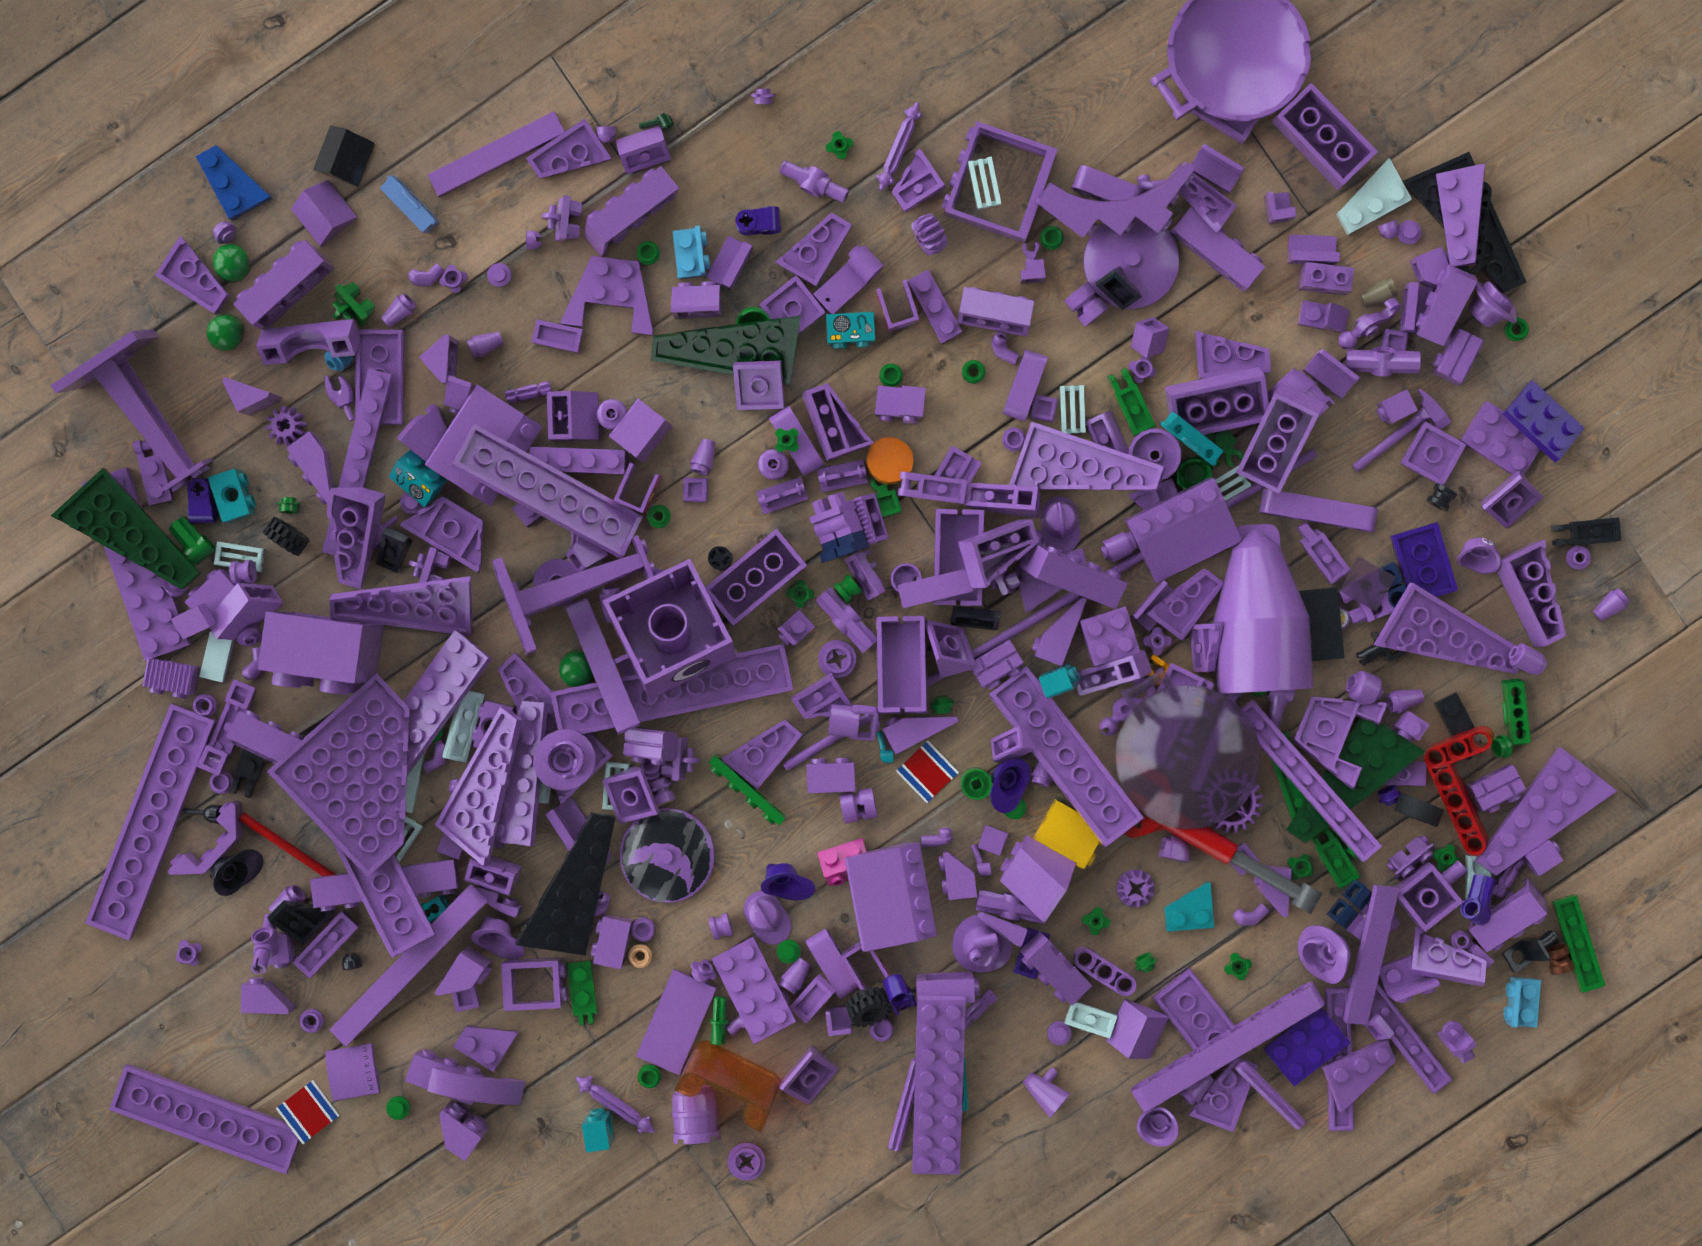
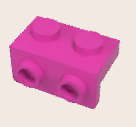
M862 838L817 852L828 886H839L849 880L845 857L867 852Z

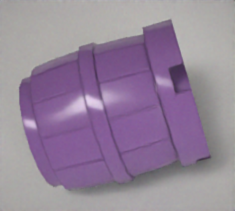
M1295 368L1287 373L1267 393L1270 397L1268 400L1271 401L1281 383L1325 403L1319 417L1335 403L1329 396H1325L1314 380H1311L1300 369L1297 371Z
M694 1085L675 1089V1093L672 1095L671 1111L675 1130L673 1132V1143L678 1144V1139H683L684 1144L711 1142V1137L716 1136V1141L721 1139L720 1129L718 1128L719 1107L717 1106V1097L713 1086Z

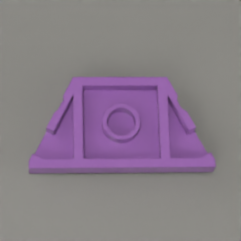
M440 497L431 505L421 509L417 514L404 520L399 525L474 571L480 572L485 521L446 497Z

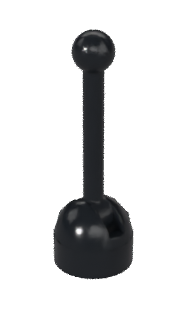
M209 805L204 810L183 808L181 813L204 815V819L207 822L219 824L216 818L220 815L218 811L222 805Z

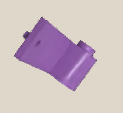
M865 245L854 247L848 254L850 259L847 264L813 294L815 299L830 314H835L884 268V265Z

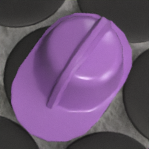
M1056 496L1046 501L1041 509L1042 534L1045 538V544L1048 547L1053 546L1063 551L1062 553L1069 552L1077 546L1080 540L1081 531L1077 507L1070 499Z
M757 891L747 898L744 904V915L752 930L762 942L776 945L788 938L791 932V921L776 896Z
M485 916L479 930L471 935V940L475 944L484 947L501 958L518 959L525 953L523 946L515 944L517 939L512 937L511 927L504 920Z

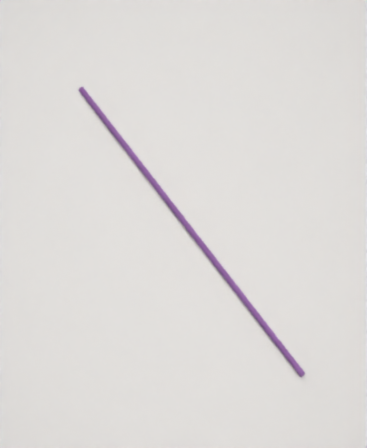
M1310 449L1300 455L1292 471L1316 458L1317 454L1314 449ZM1256 482L1251 484L1249 488L1225 501L1228 509L1265 487ZM1139 551L1110 569L1122 573L1144 560L1143 556ZM1070 592L973 649L971 652L974 660L1081 596ZM939 671L927 677V688L943 679L940 677ZM862 715L859 718L858 729L871 722L873 715ZM829 735L783 762L787 771L844 738V736Z

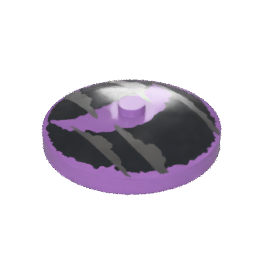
M658 808L659 814L637 819L627 829L620 847L621 868L628 883L642 896L657 902H677L695 894L708 880L715 860L714 843L706 826L693 814L678 808Z

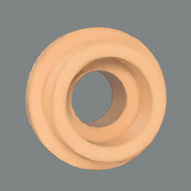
M644 944L633 946L628 954L629 962L636 968L648 966L652 960L650 948ZM637 952H643L645 958L639 960L636 957Z

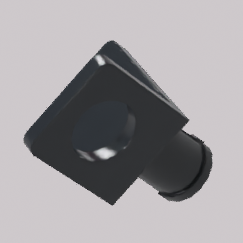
M1378 632L1370 633L1374 640L1373 643H1375L1379 636ZM1371 645L1357 652L1356 657L1361 659L1359 662L1364 667L1380 656L1386 662H1392L1408 652L1398 650L1390 654L1386 647Z
M1548 930L1539 938L1519 940L1502 954L1512 972L1517 973L1532 961H1548L1551 959L1547 950L1559 943V938L1554 931ZM1516 950L1520 951L1523 956L1522 962L1519 964L1514 963L1512 959V954Z

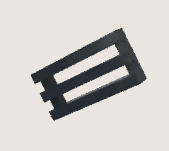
M953 605L950 624L997 630L1001 611Z

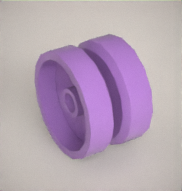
M1149 429L1141 432L1133 439L1129 447V455L1166 467L1161 481L1169 479L1175 474L1181 463L1182 452L1178 441L1171 433L1162 429ZM1152 451H1157L1160 454L1157 460H1153L1150 457Z

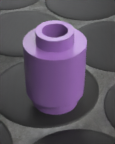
M1129 531L1127 533L1121 532L1102 541L1103 547L1100 548L1105 560L1110 559L1114 563L1132 554L1133 550L1137 549V544Z
M1523 643L1514 646L1509 653L1510 664L1530 675H1539L1546 668L1547 659L1544 655Z

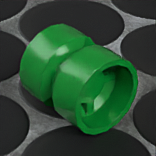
M972 767L964 771L961 776L960 785L968 798L980 800L989 795L992 781L984 769Z

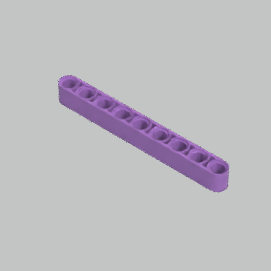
M472 884L467 887L431 924L436 935L405 951L329 1031L347 1047L474 917L488 900Z
M1308 982L1137 1083L1130 1091L1142 1111H1148L1324 1006L1325 1002L1314 983Z

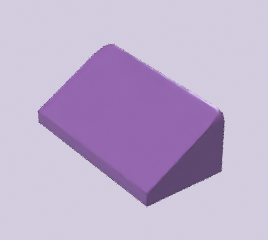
M1112 411L1085 421L1094 443L1129 454V449Z
M1019 725L991 739L994 762L1004 763L1035 750V746L1023 725Z

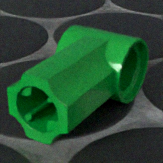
M186 516L177 519L168 528L184 547L185 555L195 565H199L216 550L212 542L206 536L200 534Z

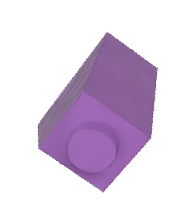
M237 583L212 613L216 624L210 627L211 632L216 639L235 640L239 631L256 625L265 618V612H274L282 606L283 601L271 585Z

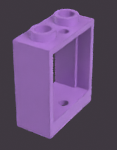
M561 957L505 960L501 963L504 1011L561 1008L564 1005V1001H567V987H563V978L566 977V965L562 963ZM553 968L554 1000L517 1002L515 969Z
M972 971L916 974V994L924 996H966V1003H975V996H979L978 977H973Z

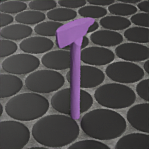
M1419 389L1418 393L1422 399L1420 403L1422 408L1419 412L1352 465L1357 472L1361 471L1420 423L1430 419L1434 427L1441 429L1451 423L1450 418L1429 394Z

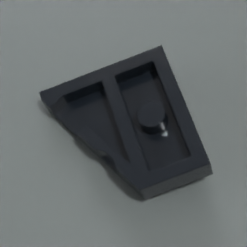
M283 900L267 918L271 924L304 945L335 911H321L320 907L313 908V904Z

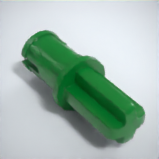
M722 996L714 998L713 1018L710 1019V1023H712L710 1043L713 1045L726 1044V1024H728L729 1020L726 1019L727 999Z

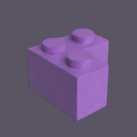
M878 386L875 416H879V420L885 422H893L894 418L903 419V423L917 424L918 420L922 421L926 388Z

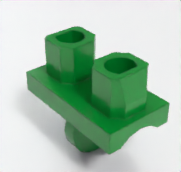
M354 282L348 283L345 286L338 284L334 287L336 290L334 297L338 301L332 304L337 310L333 317L336 320L354 318L362 328L367 324L368 317L375 311V305L369 299H365L360 304L354 300V298L361 294L359 287Z

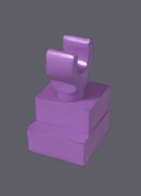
M1035 242V250L1032 252L1028 251L1026 243H1023L1022 252L1026 256L1025 270L1020 272L1021 284L1045 281L1044 259L1036 260V254L1039 250L1038 242Z

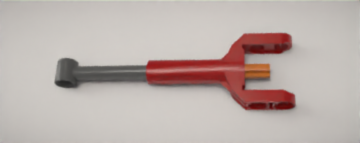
M1126 753L1122 761L1128 764L1130 769L1163 787V789L1158 791L1153 801L1137 791L1131 790L1128 798L1145 815L1140 822V829L1133 826L1124 833L1125 835L1135 838L1166 830L1225 865L1230 862L1293 898L1292 904L1309 914L1312 913L1323 893L1306 883L1299 886L1237 850L1238 844L1177 810L1168 776Z

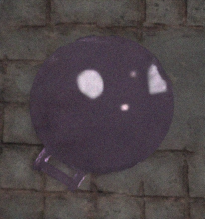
M1160 667L1155 670L1156 673L1130 689L1125 688L1120 691L1132 712L1124 722L1117 739L1116 770L1118 778L1131 802L1150 819L1178 829L1208 827L1225 820L1235 813L1251 794L1260 769L1261 755L1258 737L1248 716L1230 698L1206 687L1190 685L1173 686L1163 668ZM1162 681L1165 687L1137 704L1133 699L1135 696Z

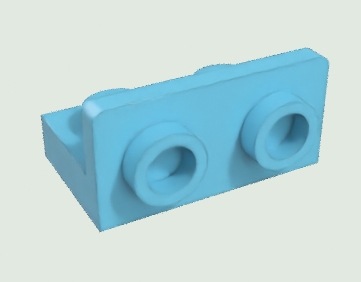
M695 226L693 229L673 231L678 279L707 276L706 270L710 269L709 255H704L703 247L708 246L706 231L702 232L700 226Z
M1510 976V982L1506 984L1505 990L1508 997V1006H1505L1503 1014L1506 1024L1513 1028L1518 1026L1537 1028L1541 988L1540 979Z

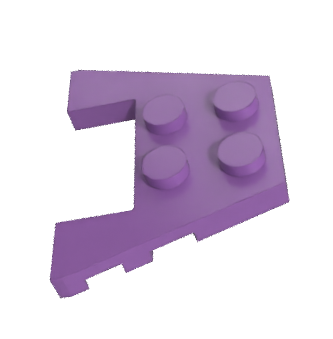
M591 256L562 317L561 324L583 327L586 303L633 308L631 333L653 336L654 332L639 261Z
M1311 697L1293 742L1346 786L1353 789L1362 768L1339 759V754L1354 717L1357 716L1379 725L1387 703L1378 702L1366 705L1358 701Z

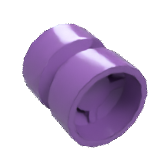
M1089 282L1082 285L1064 301L1072 312L1076 311L1078 313L1077 319L1084 327L1092 323L1109 308L1102 298L1095 297L1096 291Z
M908 563L898 565L891 574V584L897 592H899L897 585L922 579L919 569L913 564Z
M872 787L860 789L857 794L853 792L839 793L845 824L858 822L860 817L864 820L878 818Z

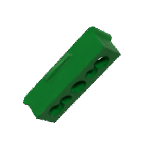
M1520 678L1502 680V707L1507 737L1511 740L1513 746L1531 743L1524 681H1520ZM1512 688H1515L1517 691L1514 697L1511 695ZM1516 708L1519 710V714L1517 717H1515L1513 714V711ZM1518 728L1521 730L1519 737L1516 736Z

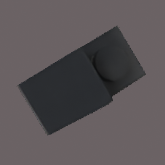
M1121 266L1113 269L1095 282L1096 286L1122 311L1142 297L1140 291L1126 278Z
M386 527L382 532L376 564L398 574L412 544V540L408 536Z

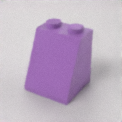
M1026 835L1021 843L1018 841L1015 843L1010 853L1013 855L1011 859L1006 858L1000 868L1003 871L1000 881L1040 920L1046 922L1067 891L1076 863Z

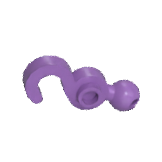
M1391 298L1385 301L1384 304L1387 308L1383 311L1362 315L1357 319V325L1353 331L1341 333L1339 336L1340 347L1352 349L1359 337L1367 336L1369 338L1379 330V324L1385 323L1400 310V303L1395 298Z
M1139 678L1132 681L1134 685H1144L1146 687L1147 694L1145 697H1122L1114 702L1111 718H1104L1100 722L1099 729L1103 735H1114L1118 730V723L1120 721H1128L1134 718L1137 711L1136 705H1147L1153 700L1155 688L1150 680ZM1105 727H1107V728H1108V732H1107V733H1103L1102 729H1104Z

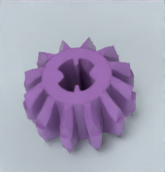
M931 213L922 215L912 223L915 239L927 255L937 254L948 245L947 236L941 224Z
M281 406L280 411L277 409L272 410L274 418L267 417V420L272 423L265 426V429L272 431L269 434V438H276V444L278 445L284 442L286 446H290L292 440L295 442L299 439L298 434H306L305 431L301 430V427H306L307 422L300 421L304 415L303 413H297V409L294 407L288 410L287 406ZM284 422L290 425L289 430L282 427Z

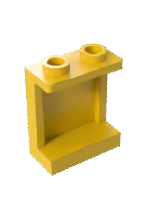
M1054 799L1033 837L1039 843L1074 861L1075 865L1082 869H1085L1086 865L1091 866L1096 857L1094 851L1097 845H1102L1080 814L1057 799Z

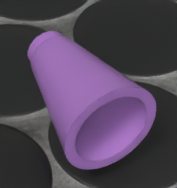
M1052 1067L1043 1077L1031 1072L1023 1081L1027 1090L1049 1118L1055 1114L1070 1095L1069 1092L1051 1083L1058 1075V1072Z

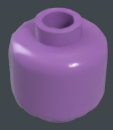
M616 399L605 400L597 409L598 422L604 428L613 431L628 412V409L622 402Z
M769 449L760 456L758 469L766 479L771 481L780 480L788 473L789 461L783 452Z
M1358 671L1352 674L1346 683V691H1348L1349 698L1366 705H1371L1376 700H1379L1384 692L1381 679L1365 671Z

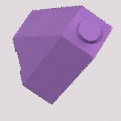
M431 404L426 409L428 414L417 415L397 437V439L425 461L428 460L449 428L441 408L435 404Z

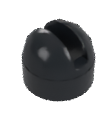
M352 952L350 958L348 953L345 954L342 959L343 971L362 967L359 955Z

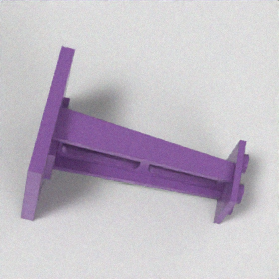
M154 329L131 331L50 386L58 394L82 389L92 381L98 380L176 478L162 487L164 492L172 489L174 492L190 482L188 479L190 476L194 479L210 469L208 464L213 462L210 457L194 465L128 362L129 359L135 356V352L159 336Z
M638 535L632 538L631 543L636 553L634 555L519 591L516 582L511 583L502 557L492 560L494 573L526 657L535 654L537 650L529 630L532 626L529 616L639 570H642L645 580L657 575L653 562L648 563L646 555L649 551L645 540H640Z

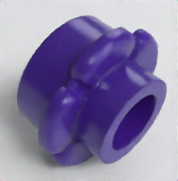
M1395 785L1386 786L1378 791L1380 797L1378 801L1379 803H1385L1386 806L1397 803L1401 792L1397 790Z

